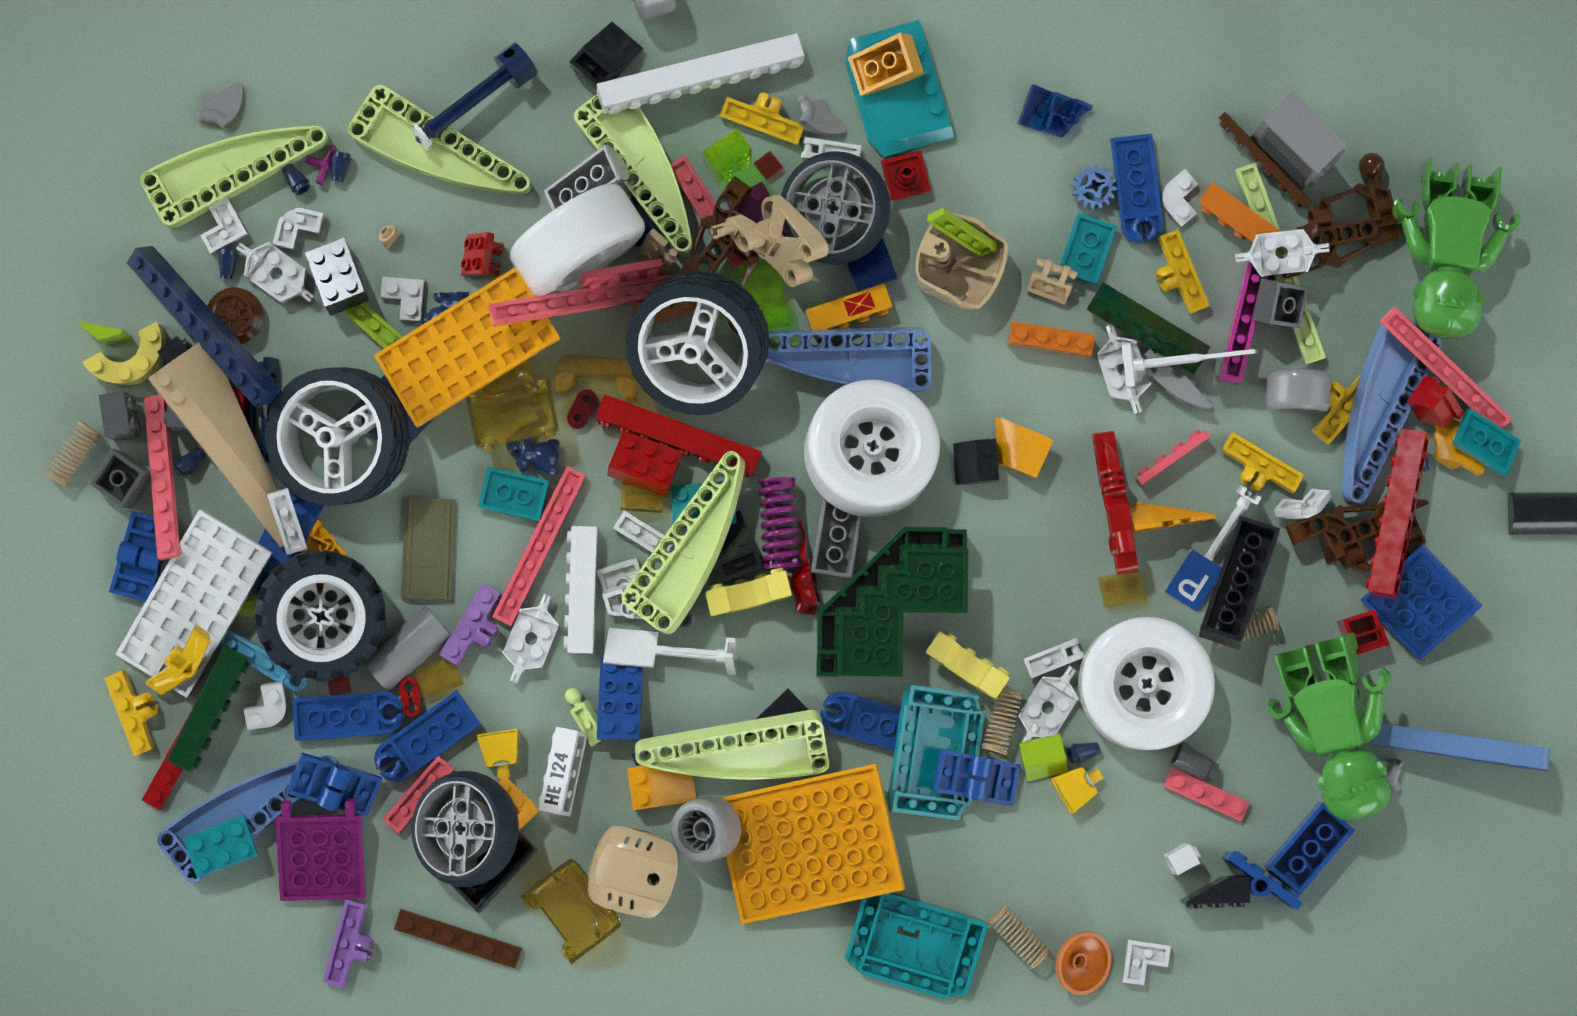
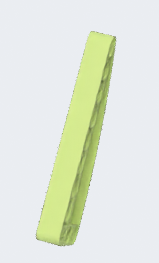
M377 85L371 90L348 126L349 134L359 144L421 174L456 185L495 193L526 195L531 190V182L526 174L449 126L440 132L436 138L429 139L434 148L429 147L428 151H426L415 140L409 128L415 126L411 118L415 114H420L421 120L416 122V124L422 129L424 123L427 124L435 117L386 86ZM379 93H380L381 95L384 93V95H385L386 97H385L384 99L380 98V100H379V98L377 97V95H378ZM396 104H404V108L401 111H394ZM367 110H375L373 117H365ZM356 127L364 128L363 133L360 135H355L354 130ZM449 136L457 138L456 142L452 145L446 143ZM472 147L474 152L472 155L466 156L463 154L464 149ZM484 158L492 160L491 164L487 167L481 165V161ZM502 169L509 170V174L505 178L498 176L499 171ZM519 180L527 182L526 186L522 189L516 187V183Z
M596 94L575 111L574 119L578 128L596 151L606 144L613 147L622 157L629 171V178L622 184L664 238L669 241L671 247L677 250V254L682 257L689 256L694 245L687 212L673 170L655 131L640 107L636 109H623L616 114H603L602 110L596 109L598 104H600ZM596 131L602 132L599 137H597V138L592 137V134H593L594 132H596ZM633 178L639 179V181H638L637 184H635V185H630V184H629V181H630L631 179H633ZM644 194L651 195V198L649 200H641V197ZM656 210L664 211L659 217L653 216ZM673 225L676 227L674 232H666L668 226ZM683 241L689 243L684 249L678 247Z
M320 126L280 128L240 135L196 148L145 171L140 177V182L161 221L167 227L175 229L210 210V206L226 197L231 199L282 171L286 165H293L308 155L324 148L329 142V137ZM322 133V140L318 142L313 141L315 134ZM298 143H304L305 147L302 151H295ZM280 153H285L286 159L278 162L277 156ZM262 163H267V170L260 172L258 170L259 166ZM249 173V179L246 182H241V175ZM155 177L156 183L153 186H148L147 181ZM230 183L231 189L227 192H222L223 185ZM212 193V200L204 202V196ZM165 195L166 201L163 204H157L158 197ZM194 203V209L191 212H186V205ZM170 214H173V215H174V216H173V219H174V220H173L172 222L169 220V219H170V217H169Z
M727 452L721 458L622 594V602L626 607L664 634L674 633L690 611L707 582L725 542L736 509L745 470V461L736 452ZM737 458V465L730 467V461ZM725 475V481L722 484H717V479ZM712 492V499L705 501V495ZM699 509L700 515L693 519V512ZM687 526V533L680 536L681 528ZM674 543L675 549L668 553V546ZM662 560V567L655 570L656 562ZM649 577V579H650L649 585L646 586V587H643V586H642L643 580H644L645 578ZM632 596L637 598L635 602L630 600ZM649 607H653L652 615L646 616V610ZM665 619H669V626L663 629V621Z
M806 710L639 740L635 745V757L640 765L699 777L742 780L779 779L821 774L829 768L822 718L816 710ZM790 725L796 726L794 728H787ZM768 729H775L772 732H767ZM749 732L754 733V734L751 735V736L745 735V734H747V733H749ZM727 736L733 737L731 739H725V737ZM705 740H712L709 743L704 742ZM814 740H819L818 743H812ZM686 743L691 744V745L688 746V747L682 746L683 744H686ZM664 747L670 748L668 750H662V748ZM642 751H649L646 754L640 753ZM816 759H823L820 762L815 761Z

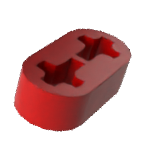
M406 677L399 685L403 705L402 710L405 715L416 717L422 711L420 686L416 679ZM407 681L415 684V688L411 690L412 696H409V691L404 689ZM410 698L413 699V704L418 706V709H415L413 714L407 710V706H410Z

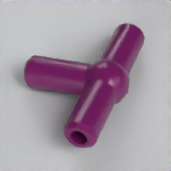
M328 145L323 160L309 155L306 157L305 162L307 164L320 167L316 183L319 185L324 184L328 170L331 169V156L336 151V146Z

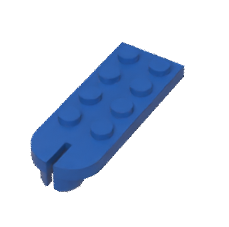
M1152 134L1111 138L1110 145L1114 177L1116 179L1115 185L1117 187L1116 193L1121 231L1130 242L1142 244L1144 239L1141 235L1140 225H1144L1146 243L1152 242L1160 235L1163 229Z
M288 489L305 542H307L308 536L324 505L310 503L297 497ZM266 529L258 544L270 550L273 554L253 587L258 592L261 589L260 583L264 575L268 574V578L271 571L279 564L301 553V551L287 555L284 546L280 548Z
M456 690L382 743L377 748L374 756L376 770H380L389 762L395 760V764L379 774L389 781H403L482 724L458 690Z
M391 692L292 698L295 741L390 734L398 730L404 721V713L385 715V711L403 709L401 699Z
M845 692L833 693L825 699L822 706L840 711V714L837 715L821 710L820 715L823 726L829 732L895 750L901 708Z

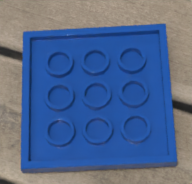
M1424 544L1419 546L1405 559L1397 599L1372 596L1369 592L1361 598V601L1370 610L1375 609L1378 619L1419 661L1482 607V604Z

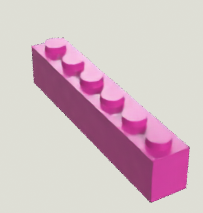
M1248 261L1245 264L1224 352L1250 349L1256 324L1253 316L1261 279H1266L1267 276L1261 277L1253 264ZM1248 354L1223 357L1218 380L1236 385L1240 384Z

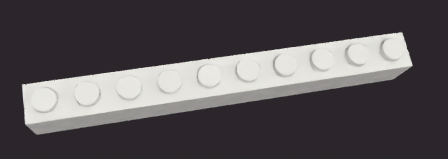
M796 33L598 83L597 95L603 114H616L623 109L639 108L642 104H656L662 99H676L686 93L696 94L705 88L715 89L720 87L721 84H735L740 82L741 79H755L765 73L775 74L784 68L794 69L803 64L805 55Z

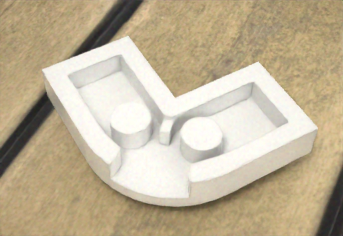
M1186 169L1173 178L1165 186L1162 193L1164 210L1180 228L1197 214L1184 199L1187 194L1198 186V183Z
M295 208L287 212L278 221L273 245L294 250L299 230L320 234L324 213L303 208Z
M1311 489L1303 500L1283 498L1274 510L1276 517L1286 519H1303L1314 516L1332 498L1330 490Z
M283 681L262 684L261 691L264 705L244 708L247 730L271 727L282 720L287 708Z

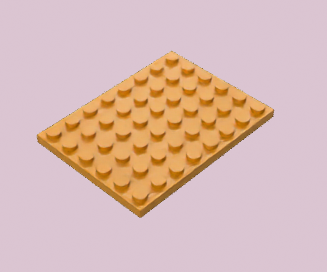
M877 763L722 797V799L734 807L741 822V836L738 845L732 853L726 856L741 924L905 890Z

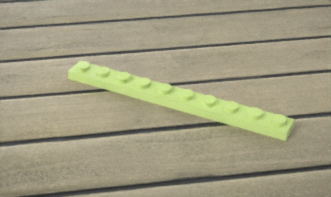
M1256 163L1236 169L1235 173L1247 206L1279 229ZM1281 246L1276 249L1275 254L1278 258L1287 255L1286 247ZM1283 274L1273 275L1274 281L1300 285L1297 276L1283 278ZM1306 303L1301 328L1291 327L1305 366L1326 358Z

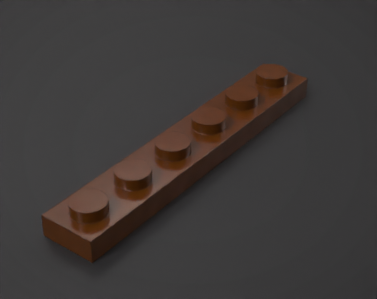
M1226 112L1219 117L1221 120L1219 125L1227 133L1231 131L1236 136L1233 139L1240 147L1245 145L1250 150L1248 155L1255 162L1260 161L1264 165L1262 169L1270 178L1273 175L1279 181L1277 185L1284 192L1288 190L1293 195L1291 200L1299 208L1302 205L1306 208L1312 202Z
M400 909L394 930L512 968H516L522 947L404 909Z

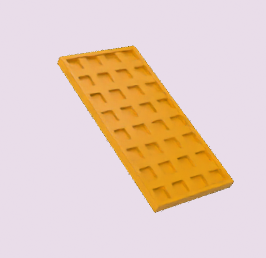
M516 267L373 355L417 428L561 339L549 318L493 327L488 311L489 304L535 297Z

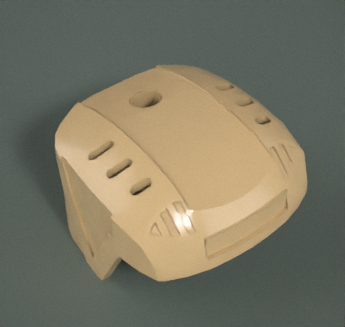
M953 213L997 242V250L979 257L930 225L917 251V281L921 290L926 294L960 309L974 311L984 306L996 290L1007 262L1008 243L979 219ZM949 259V261H948L946 264H943V265H942V264H939V263H938V262H945L946 260Z
M625 826L609 827L600 839L591 861L588 875L589 898L606 909L640 918L655 917L667 904L675 884L679 864L676 847L663 837L646 830ZM627 837H630V840L628 841V843L625 844V843H624L625 839H626ZM641 838L642 841L639 847H635L638 839ZM653 842L650 851H647L646 848L648 847L649 843ZM650 874H658L660 881L652 883V879L649 878ZM609 893L612 894L611 901L608 900ZM620 896L623 897L622 906H619ZM631 900H634V909H630Z

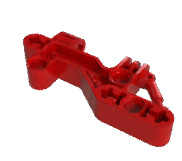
M1114 431L1093 433L1092 441L1099 485L1110 533L1108 538L1111 555H1113L1116 574L1138 572L1136 545L1126 495L1124 469L1120 468Z

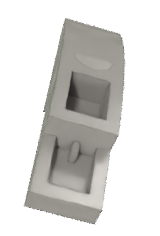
M1151 349L1142 356L1144 360L1162 358L1158 352H1153ZM1170 366L1151 367L1155 373L1150 377V380L1175 400L1204 411L1212 407L1210 404L1211 399L1206 393L1199 392L1196 388V382L1190 376L1187 378L1183 375L1178 380L1176 372Z

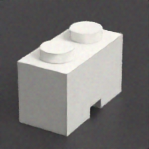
M1187 843L1162 855L1172 874L1180 875L1200 864L1198 858L1201 856L1197 848Z

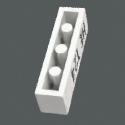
M556 727L552 736L553 743L551 752L548 755V767L543 778L544 785L542 794L539 797L538 810L564 816L571 815L588 733Z

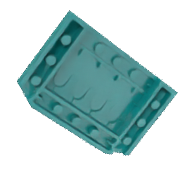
M919 20L849 39L845 65L867 140L881 154L883 159L954 139L951 122L925 34ZM900 32L912 35L924 74L908 82L860 96L848 57Z
M911 684L907 685L902 697L887 797L889 811L960 821L962 818L961 814L966 806L969 807L973 799L932 791L940 749L979 756L985 719L984 712L979 705V695Z
M893 892L863 898L845 959L865 976L942 999L958 995L964 996L969 991L988 928V922Z

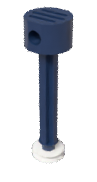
M516 42L510 44L494 57L499 67L497 71L427 124L424 123L422 129L416 123H414L415 126L413 128L409 127L415 140L426 151H428L429 147L434 148L429 140L430 138H436L440 132L509 81L515 88L519 89L538 74L537 68L530 57Z

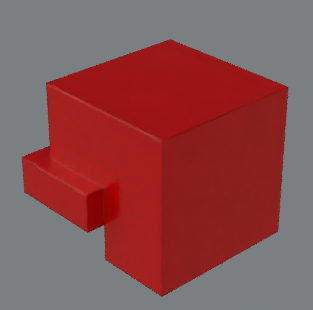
M1425 375L1407 402L1419 421L1446 429L1453 418L1461 419L1464 412L1449 388L1438 385L1439 379Z
M1375 609L1337 621L1341 635L1355 633L1358 644L1357 655L1389 645L1384 627L1380 625Z

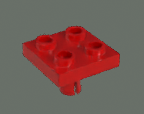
M921 151L880 162L891 201L931 192Z

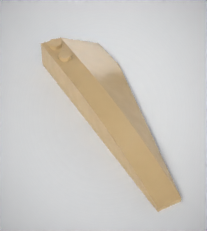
M199 342L150 376L148 381L281 548L284 545L267 494L278 490L226 374L205 352Z

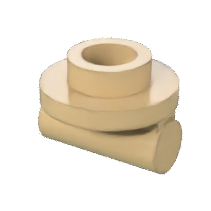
M394 225L385 226L380 230L379 241L389 249L402 232Z

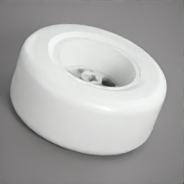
M604 184L574 197L535 223L514 243L510 251V258L535 296L564 292L579 284L583 272L605 268L628 251L641 238L645 230V223L625 191L619 185Z
M875 379L849 383L830 394L814 414L804 443L806 469L816 490L836 508L860 517L887 516L913 503L921 495L932 478L940 455L938 428L927 406L908 389L892 382ZM867 422L872 423V434H862L858 425ZM886 427L895 437L884 441L879 435L882 428ZM851 435L858 440L857 448H846L844 446L846 436ZM870 445L874 446L873 452L870 451ZM887 449L899 450L896 462L886 458L885 453ZM859 456L864 461V464L860 470H856L849 463V459ZM880 462L885 469V473L873 475L871 473V464Z
M1137 617L1122 621L1108 628L1093 641L1086 651L1080 666L1078 692L1087 718L1105 738L1129 749L1159 750L1182 742L1200 727L1207 717L1213 702L1215 676L1207 651L1189 630L1167 619ZM1143 656L1156 658V664L1152 670L1143 668ZM1128 662L1132 663L1136 669V674L1132 678L1121 674V670ZM1166 667L1172 673L1173 681L1161 682L1158 676L1159 672ZM1149 679L1151 687L1143 689V682L1141 681ZM1122 685H1130L1133 689L1134 694L1128 700H1123L1120 695L1119 687ZM1159 690H1165L1171 694L1169 701L1165 705H1161L1156 699V694ZM1140 698H1147L1149 700V712L1136 710V704Z

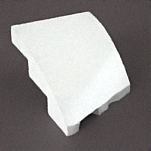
M638 558L597 569L608 615H621L626 618L642 619L622 602L623 592L641 569ZM643 580L642 586L646 587L645 582ZM632 596L630 600L635 602L637 598ZM651 607L646 610V616L652 615Z

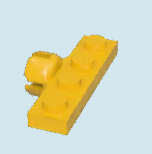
M760 93L754 105H748L726 97L720 117L793 144H799L804 128L799 123L779 115L782 101L778 97H772L769 107H766L770 95L767 93Z
M1179 230L1159 236L1158 241L1167 260V265L1160 267L1156 271L1157 281L1167 278L1163 283L1159 284L1161 290L1167 292L1178 289L1189 315L1210 307Z
M1361 373L1348 388H1345L1339 381L1331 383L1330 407L1323 418L1311 430L1326 445H1329L1349 422Z
M1231 432L1221 449V452L1244 465L1240 480L1246 486L1253 478L1254 481L1250 489L1261 490L1266 481H1272L1293 494L1304 477V474L1234 432Z
M121 670L105 677V682L134 757L155 749L146 721L154 717L158 712V704L152 707L147 705L156 701V699L150 693L136 696L126 670Z

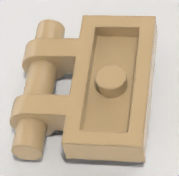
M652 229L647 234L638 255L643 261L661 258L664 266L659 274L661 276L670 273L672 265L677 260V250L670 249L667 246L669 241Z
M1038 257L1036 266L1042 267L1043 270L1042 272L1033 270L1026 291L1065 305L1073 286L1066 279L1069 277L1075 280L1078 272L1071 270V267L1067 265L1063 267L1052 263L1053 260L1048 258L1044 260ZM1049 270L1061 274L1060 278L1048 275Z

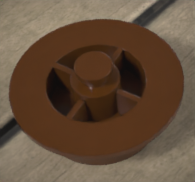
M237 287L221 290L211 298L207 305L241 344L251 341L261 330L264 320L263 308L258 298L248 290Z

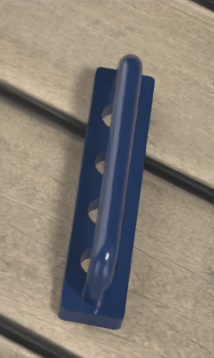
M263 357V361L258 363L278 384L279 359ZM248 400L247 423L255 439L256 407ZM272 404L264 405L261 409L260 452L267 463H270L266 451L265 429L266 421L268 422L267 416Z

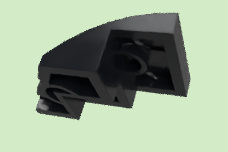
M787 688L756 719L809 709ZM790 725L787 728H794L796 726ZM768 729L767 732H772L775 729ZM749 732V733H747V734H745V735L751 736V735H753L754 733Z

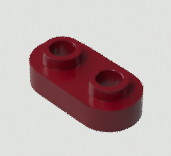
M581 390L570 408L567 422L573 429L584 428L597 405V396L592 390ZM589 396L590 402L584 403L583 397ZM577 414L581 416L579 422L574 421V416Z

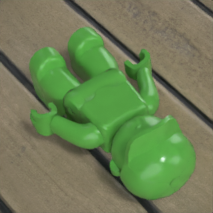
M1428 157L1422 165L1420 179L1422 183V205L1425 209V238L1417 220L1413 218L1419 210V201H1415L1412 204L1410 212L1402 207L1403 201L1398 196L1393 203L1392 212L1394 218L1402 224L1407 246L1414 260L1424 265L1427 271H1432L1413 290V296L1416 298L1413 306L1416 324L1425 333L1441 339L1463 337L1469 335L1477 328L1481 319L1482 305L1485 303L1484 294L1478 290L1477 283L1470 275L1473 272L1487 270L1495 263L1508 235L1519 226L1521 218L1517 213L1509 220L1510 225H1505L1501 220L1502 213L1497 212L1493 217L1495 231L1482 248L1486 226L1499 198L1502 167H1498L1489 177L1478 178L1472 177L1473 165L1469 164L1463 171V197H1454L1459 163H1455L1448 171L1434 172L1431 171L1432 157Z
M1355 633L1344 634L1335 639L1275 654V661L1283 686L1291 697L1285 698V711L1282 710L1280 702L1276 699H1270L1267 705L1268 711L1273 717L1285 719L1283 721L1302 749L1320 756L1333 753V757L1328 759L1323 767L1322 776L1318 780V787L1320 790L1326 791L1322 793L1326 808L1331 815L1340 820L1370 817V815L1386 808L1391 798L1390 779L1385 777V774H1387L1385 764L1379 761L1372 752L1358 749V746L1368 744L1381 730L1385 693H1382V690L1390 686L1392 677L1385 667H1382L1378 673V685L1374 684L1371 675L1361 677L1364 686L1371 691L1368 695L1365 710L1362 688L1358 683L1360 679V666L1356 654L1358 644ZM1319 659L1323 671L1327 674L1328 680L1322 681L1317 666ZM1296 706L1303 716L1306 725L1297 714H1294Z

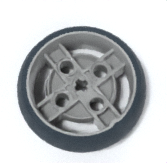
M831 151L808 158L791 173L781 193V196L797 211L805 213L806 220L826 240L828 254L826 257L814 260L819 263L840 265L860 259L879 243L889 223L891 211L890 196L883 178L870 163L851 153ZM830 167L828 178L816 183L808 193L801 192L804 185L814 174ZM854 171L868 184L873 205L865 204L860 189L852 182ZM838 182H841L842 190L839 193H837L835 191V185ZM817 199L819 202V206L817 209L813 210L811 207V203L813 200ZM832 205L838 206V211L832 210ZM857 206L859 213L856 217H853L851 210ZM785 218L783 230L786 236L800 238ZM833 223L835 230L832 234H829L827 228ZM861 223L869 224L866 232L857 242L849 247L840 249L842 238L855 232Z
M473 771L454 772L439 778L424 791L413 813L411 834L416 855L431 875L446 884L458 887H471L491 880L509 863L518 841V815L510 795L491 777ZM453 794V800L444 805L450 795ZM481 795L483 796V798H484L485 801L487 802L489 808H488L484 803H482V802L480 801V800H481ZM488 850L484 859L477 865V858ZM443 852L449 856V862L443 855Z

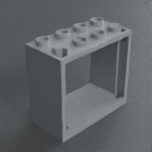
M1294 91L1263 119L1251 135V139L1302 189L1307 185L1311 188L1345 153L1343 149L1347 145Z

